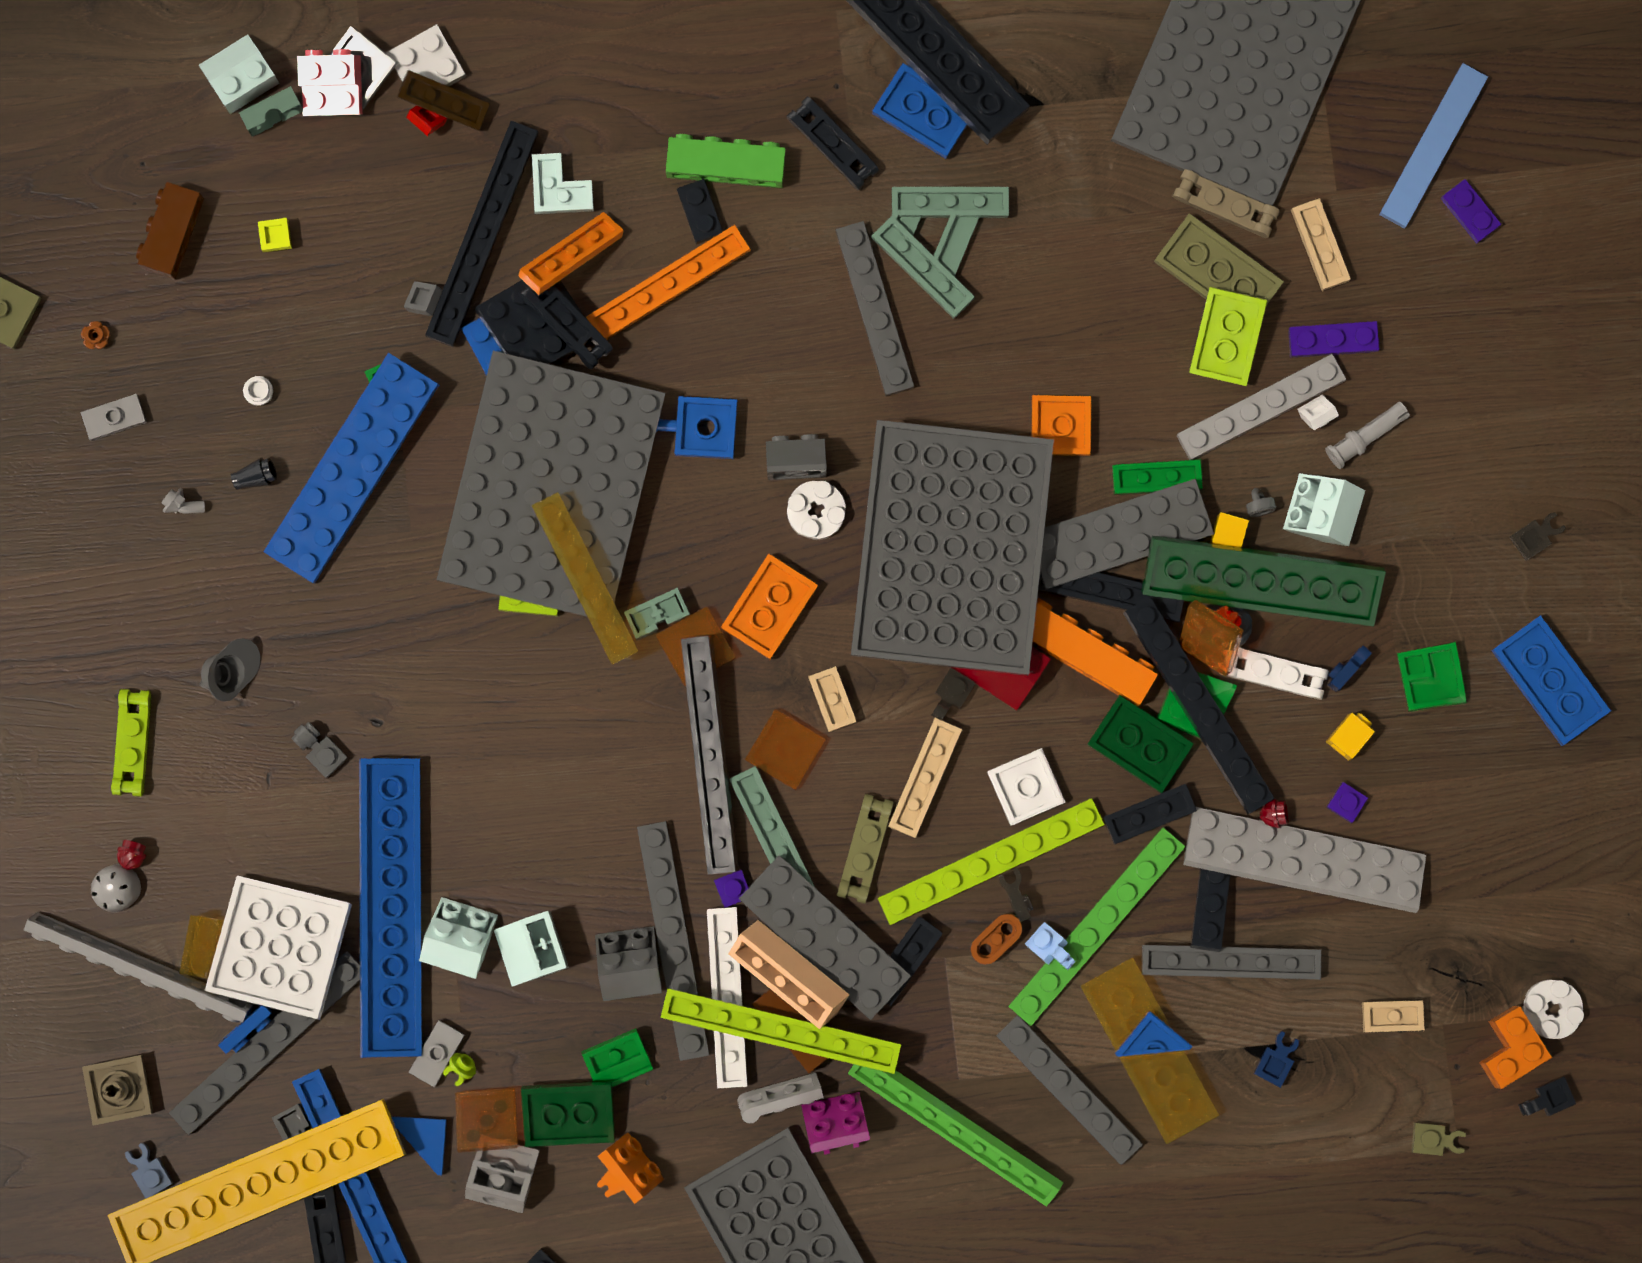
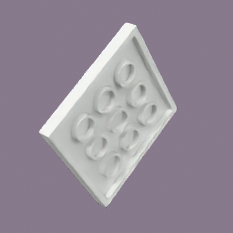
M237 876L205 991L320 1020L352 904Z

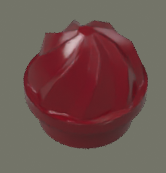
M1273 799L1263 805L1260 811L1261 820L1276 829L1280 828V825L1288 824L1289 816L1286 801Z
M123 840L122 846L117 848L118 862L127 870L140 867L147 856L144 854L146 846L134 841Z

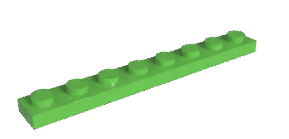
M1161 828L1065 939L1068 943L1063 949L1076 962L1068 970L1055 959L1049 964L1045 963L1008 1007L1031 1026L1182 852L1185 846L1165 828Z
M855 1064L849 1070L848 1074L1046 1207L1063 1185L1062 1181L898 1071L895 1070V1073L892 1074Z

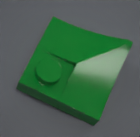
M1456 642L1397 653L1408 712L1466 704Z
M1197 672L1224 715L1237 685ZM1169 688L1157 720L1200 738Z

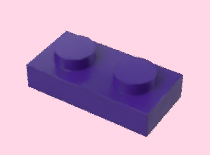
M1466 179L1441 197L1443 203L1476 244L1501 225Z

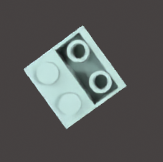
M1299 473L1283 529L1325 543L1349 546L1365 490L1343 479Z
M441 897L424 936L419 961L476 979L485 958L498 915Z
M545 911L494 930L512 987L569 968L551 911Z

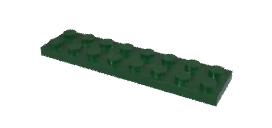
M1152 535L1142 594L1374 627L1386 571L1383 567Z

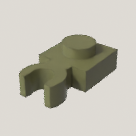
M1414 1123L1411 1152L1443 1156L1444 1147H1447L1453 1153H1464L1465 1149L1456 1148L1453 1140L1458 1136L1466 1137V1133L1455 1130L1447 1135L1445 1134L1444 1125Z

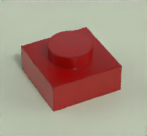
M419 106L410 109L406 116L409 121L427 136L442 127L448 119Z

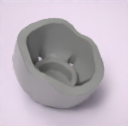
M113 864L103 868L97 873L91 883V895L94 902L108 912L126 910L138 899L141 892V884L137 874L132 869L127 870L123 868L120 864Z

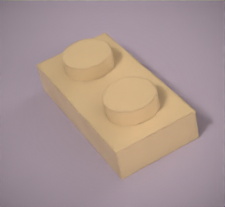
M836 666L808 676L828 732L857 722Z
M1423 1000L1362 1002L1363 1032L1425 1030Z

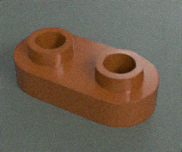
M1003 914L997 917L972 942L970 950L973 959L984 965L995 962L1021 936L1022 925L1019 919L1011 914ZM1005 923L1010 924L1012 927V932L1009 935H1005L1001 931V926ZM988 944L990 946L991 952L989 955L985 956L980 953L981 945Z

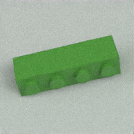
M677 134L676 138L669 137L666 177L696 181L704 179L707 182L782 188L785 148L780 147V144L775 142H763L762 146L751 145V141L744 139H735L734 143L722 142V139L718 137H705V140H695L691 135Z

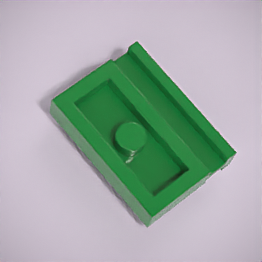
M636 1028L581 1051L593 1081H611L612 1087L653 1070V1066Z

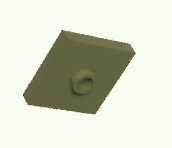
M0 277V343L15 350L42 298Z

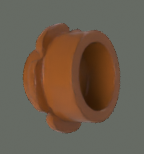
M90 322L89 326H85L82 329L81 338L84 339L83 344L88 349H102L108 344L110 331L101 322ZM94 333L98 334L97 338H93Z

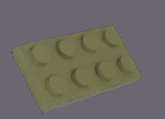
M1191 214L1187 215L1154 260L1157 265L1206 300L1209 287L1211 286L1266 299L1268 304L1284 282Z

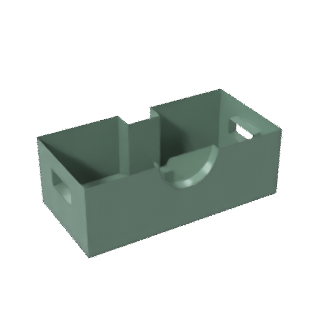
M290 86L239 112L253 137L273 127V124L281 120L285 121L303 112V108Z
M678 588L624 612L636 640L659 631L657 625L665 621L670 626L690 617ZM675 593H676V595H677V597H678V599H679V602H680V604H681V606H682V608H683V610H684L683 613H682V611H681V609H680V606H679V604H678V602H677V600H676V598H675V595H674ZM629 614L632 615V617H633V619H634V621H635V624H636V626H637V628H638V630H639V633H637L636 628H635V626H634V624H633V622H632L631 617H630Z

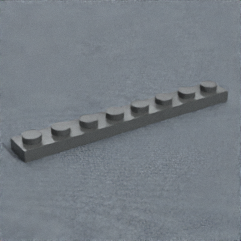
M667 822L638 826V836L666 988L698 995ZM673 1021L680 1061L709 1056L705 1028Z
M348 951L336 961L322 1015L360 981V964ZM286 1011L279 1012L261 1031L257 1032L240 1050L234 1053L172 1109L169 1114L188 1135H191L317 1019Z

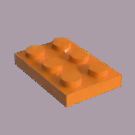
M768 554L724 621L721 629L771 660L818 585Z

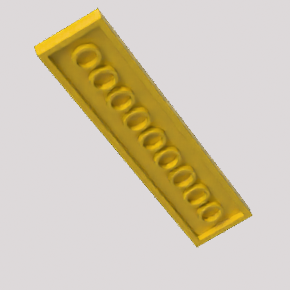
M382 1099L108 1214L126 1263H150L405 1156L406 1152L385 1100Z

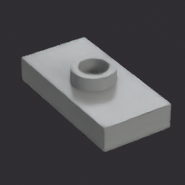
M137 394L81 412L90 441L147 423Z
M438 1020L422 1048V1056L416 1058L409 1073L435 1087L444 1069L449 1064L450 1057L456 1052L465 1035Z

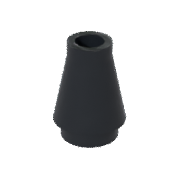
M261 457L239 471L231 473V480L236 490L271 485L272 481L277 480V473L272 460Z

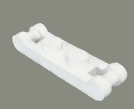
M1240 647L1225 648L1226 660L1225 664L1221 665L1219 674L1322 700L1324 690L1321 689L1323 681L1327 680L1328 670L1245 650ZM1238 658L1246 660L1243 670L1236 668ZM1304 675L1312 677L1310 687L1302 685Z

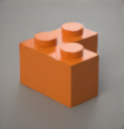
M1512 1006L1488 1021L1504 1046L1479 1062L1495 1088L1502 1089L1552 1058L1520 1006Z

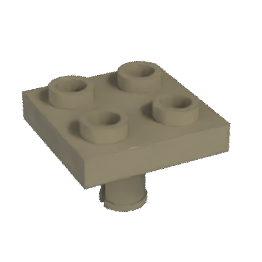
M143 1055L82 1067L93 1126L154 1113Z

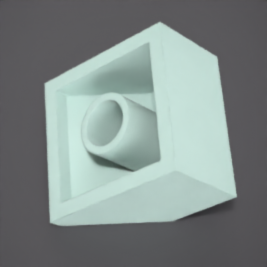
M248 34L199 64L230 114L279 84Z

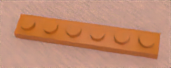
M733 225L589 314L586 318L608 340L750 252V248L737 227Z

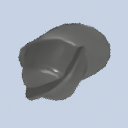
M235 639L219 654L209 657L202 666L200 686L208 689L217 700L223 702L232 700L258 672L260 652L257 646L248 639Z

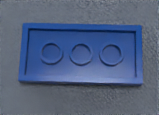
M1541 615L1491 650L1561 746L1568 743L1611 711Z

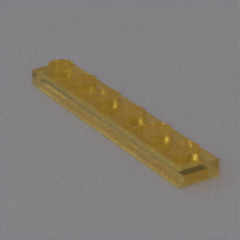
M557 492L531 505L611 665L637 653L638 649L559 493Z

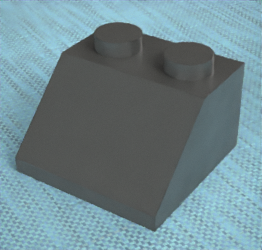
M817 434L802 435L801 440H789V436H774L772 441H766L768 480L826 478L825 439H819Z

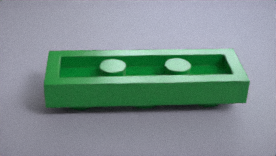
M1201 460L1112 465L1114 495L1152 493L1196 479L1199 490L1203 489Z

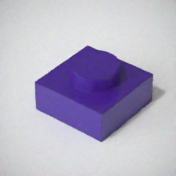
M1342 782L1326 808L1346 821L1353 823L1368 797Z
M742 870L714 880L724 908L742 902L739 898L748 889Z

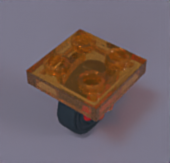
M1194 600L1188 606L1179 644L1187 653L1226 677L1233 670L1239 646L1246 643L1251 635L1252 618L1242 608L1213 604L1205 606L1199 601Z

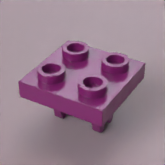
M859 1092L801 1105L811 1153L824 1151V1155L830 1154L829 1149L853 1144V1148L859 1147V1142L870 1140Z

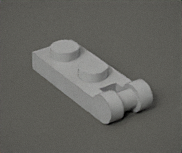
M813 1073L745 1092L738 1097L737 1101L742 1119L746 1123H754L761 1115L782 1112L787 1108L800 1104H810L824 1097L817 1074Z

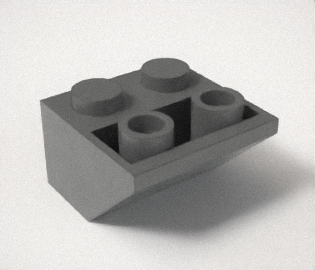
M654 926L595 935L598 977L603 1001L662 993Z

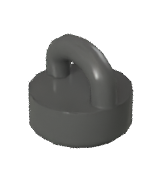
M1259 488L1252 490L1253 501L1246 505L1248 516L1260 517L1276 510L1273 497L1265 498Z

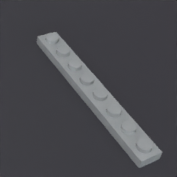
M36 912L27 919L24 930L32 933L33 938L58 944L59 948L65 952H77L84 955L91 963L110 966L120 975L136 977L140 979L142 984L148 987L162 988L168 991V994L174 998L188 999L195 1002V1005L200 1009L206 1011L214 1010L223 1014L222 1016L228 1021H240L243 1023L252 1012L253 1003L206 992V983L39 912Z

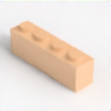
M759 920L739 935L728 953L819 1029L838 1014L850 995Z

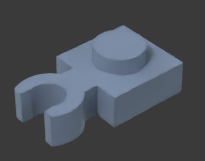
M143 1142L139 1144L142 1150L140 1158H135L131 1151H127L125 1156L128 1162L137 1166L138 1170L131 1173L144 1197L149 1198L174 1182L159 1158L153 1161L149 1159L150 1149Z

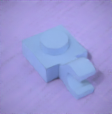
M1045 922L1025 943L1046 964L1055 959L1068 970L1076 962L1063 949L1068 942Z

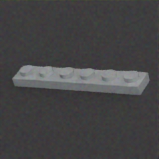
M1331 354L1178 433L1177 438L1189 460H1195L1345 382L1346 378Z

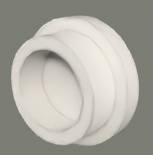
M262 376L252 377L244 385V397L253 405H264L272 398V384Z

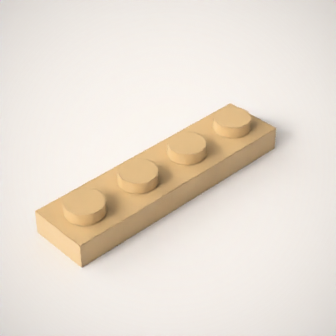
M937 718L934 719L888 827L916 838L962 729Z

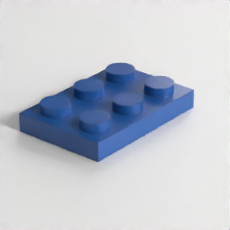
M902 63L872 110L873 115L945 159L967 127V124L911 67Z

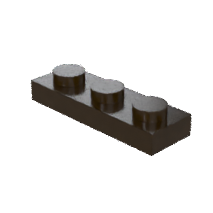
M407 70L397 95L399 99L477 131L480 130L490 104L410 70Z

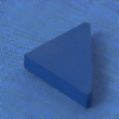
M1149 1011L1115 1052V1055L1121 1057L1190 1050L1193 1046Z
M391 1116L395 1127L433 1171L437 1175L442 1176L447 1120Z

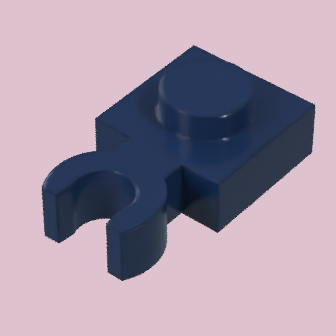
M1360 647L1344 665L1339 662L1328 675L1332 679L1327 685L1333 691H1339L1372 653L1366 647Z
M1283 1031L1276 1035L1275 1050L1266 1047L1253 1074L1281 1088L1294 1063L1287 1056L1290 1052L1295 1051L1299 1045V1040L1294 1038L1290 1046H1284L1282 1039L1285 1032Z

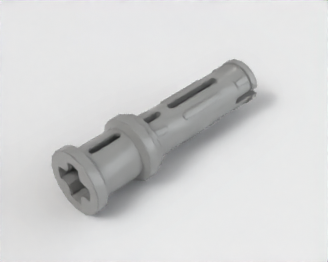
M1397 402L1389 410L1358 431H1349L1345 434L1346 437L1334 446H1327L1325 450L1328 457L1338 469L1345 466L1344 463L1356 454L1362 455L1367 445L1400 422L1409 418L1408 410L1401 402Z

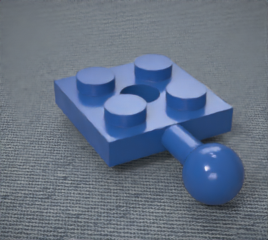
M678 396L677 420L660 419L656 432H676L675 456L734 459L738 401L735 399ZM704 420L713 422L715 426L714 431L707 436L701 435L698 432V425Z

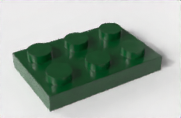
M1120 695L1087 743V746L1160 794L1194 745Z
M611 1081L522 1086L525 1147L615 1142Z

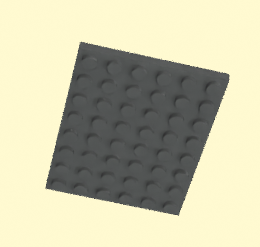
M1171 0L1111 141L1180 171L1184 169L1193 171L1203 178L1261 203L1273 206L1360 0Z
M493 351L437 581L610 622L665 393Z
M877 420L851 656L1029 675L1054 439Z

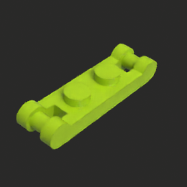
M120 689L111 792L112 795L132 793L133 796L142 797L145 784L151 691L141 690L140 693H132L130 689ZM130 704L139 705V713H129ZM125 772L134 773V780L124 781Z

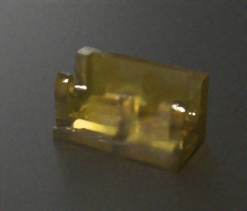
M190 915L179 974L208 979L224 920Z

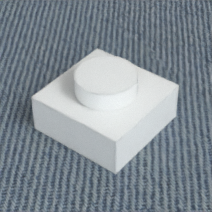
M1323 395L1297 409L1300 417L1313 430L1325 426L1329 421L1339 416L1336 407Z

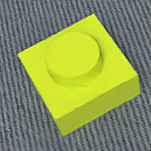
M287 218L258 222L262 252L292 249Z

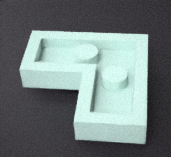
M561 153L532 154L535 214L594 211L592 180L563 182Z

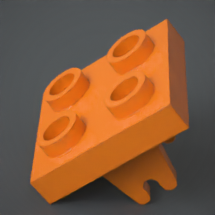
M628 1132L598 1155L599 1159L608 1169L597 1183L599 1188L604 1185L608 1186L609 1189L605 1192L606 1197L624 1190L635 1204L664 1180L659 1167L649 1160L642 1151L639 1141L631 1137Z

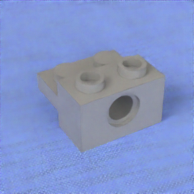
M481 1136L466 1184L465 1199L523 1213L539 1150Z

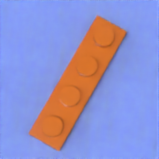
M602 212L522 267L518 276L540 295L622 238L624 230L605 212Z

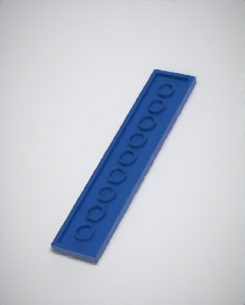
M361 758L359 759L360 1057L422 1056L421 961H419L421 954L420 759Z

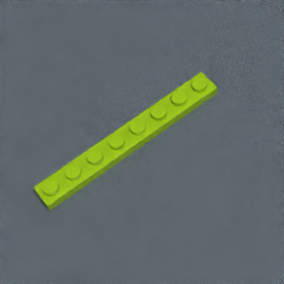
M1091 798L877 899L889 925H892L1103 826V820Z
M669 988L667 989L661 1018L892 1074L895 1073L901 1044L828 1026H823L819 1029L811 1022Z

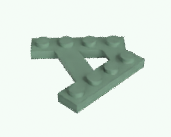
M892 187V216L871 238L955 319L975 298L955 278V274L978 219L1008 218L1009 187ZM921 218H949L933 256L913 236Z

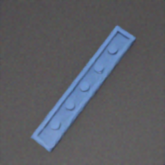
M1462 63L1379 214L1380 216L1405 229L1488 76Z

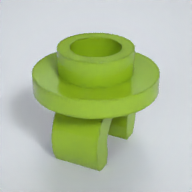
M455 1053L450 1057L449 1065L444 1069L443 1074L446 1076L450 1071H454L459 1075L455 1085L460 1086L466 1079H471L476 1074L475 1063L470 1056Z

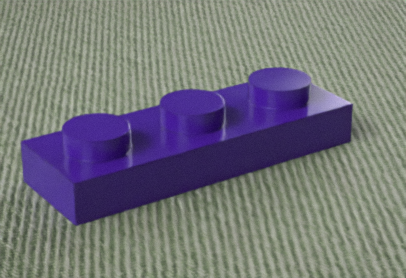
M1377 321L1289 327L1288 329L1290 358L1379 351Z

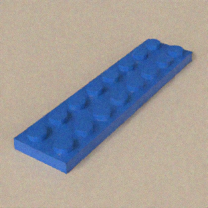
M388 353L265 548L264 553L315 584L439 384Z

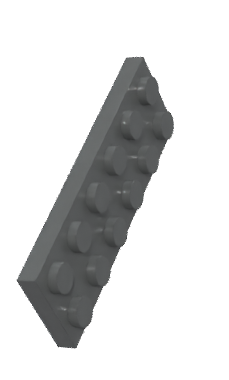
M1196 479L1045 527L1040 575L1045 590L1148 557L1152 535L1189 541H1198L1213 536L1214 532Z
M780 855L739 898L788 945L850 994L847 999L870 1020L911 977Z

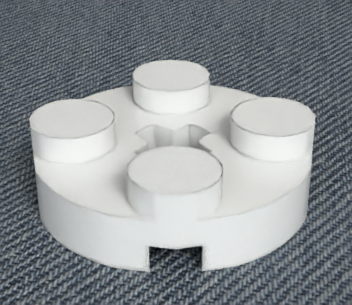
M809 481L797 487L788 500L787 516L791 527L796 533L813 540H823L831 537L839 530L844 521L846 507L841 493L834 486L826 481ZM812 503L824 506L825 509L821 511L822 517L817 518L816 515L810 516L808 514Z
M1540 981L1533 985L1525 995L1526 998L1522 1010L1537 1034L1544 1038L1561 1039L1567 1037L1577 1029L1579 1023L1584 1018L1583 1003L1580 995L1571 985L1564 981ZM1549 1001L1553 1004H1559L1560 1009L1558 1010L1559 1015L1557 1017H1554L1552 1014L1547 1016L1545 1011L1549 1008L1547 1004Z

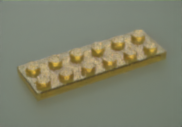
M1133 957L1080 985L1115 1052L1149 1011L1170 1027ZM1184 1050L1119 1057L1166 1144L1219 1116Z

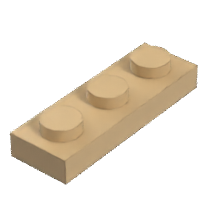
M1320 198L1292 208L1293 218L1321 290L1324 291L1349 282L1351 278Z

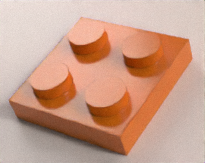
M1032 395L1031 437L1054 439L1052 455L1090 456L1091 396Z

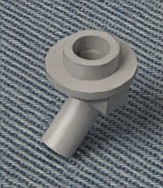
M181 488L177 492L171 489L162 501V504L165 505L164 513L174 512L176 514L180 512L182 514L205 512L204 501L185 502L183 489Z

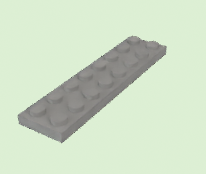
M1196 807L1197 811L1191 814L1183 865L1417 913L1419 910L1426 860L1425 854L1280 825V828L1276 829L1261 820Z

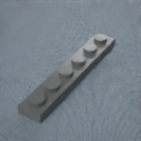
M864 221L836 229V235L885 396L914 389Z
M1142 945L1141 975L1321 980V950L1222 947L1220 952L1190 948V946Z
M1018 1015L996 1035L1120 1165L1143 1145Z

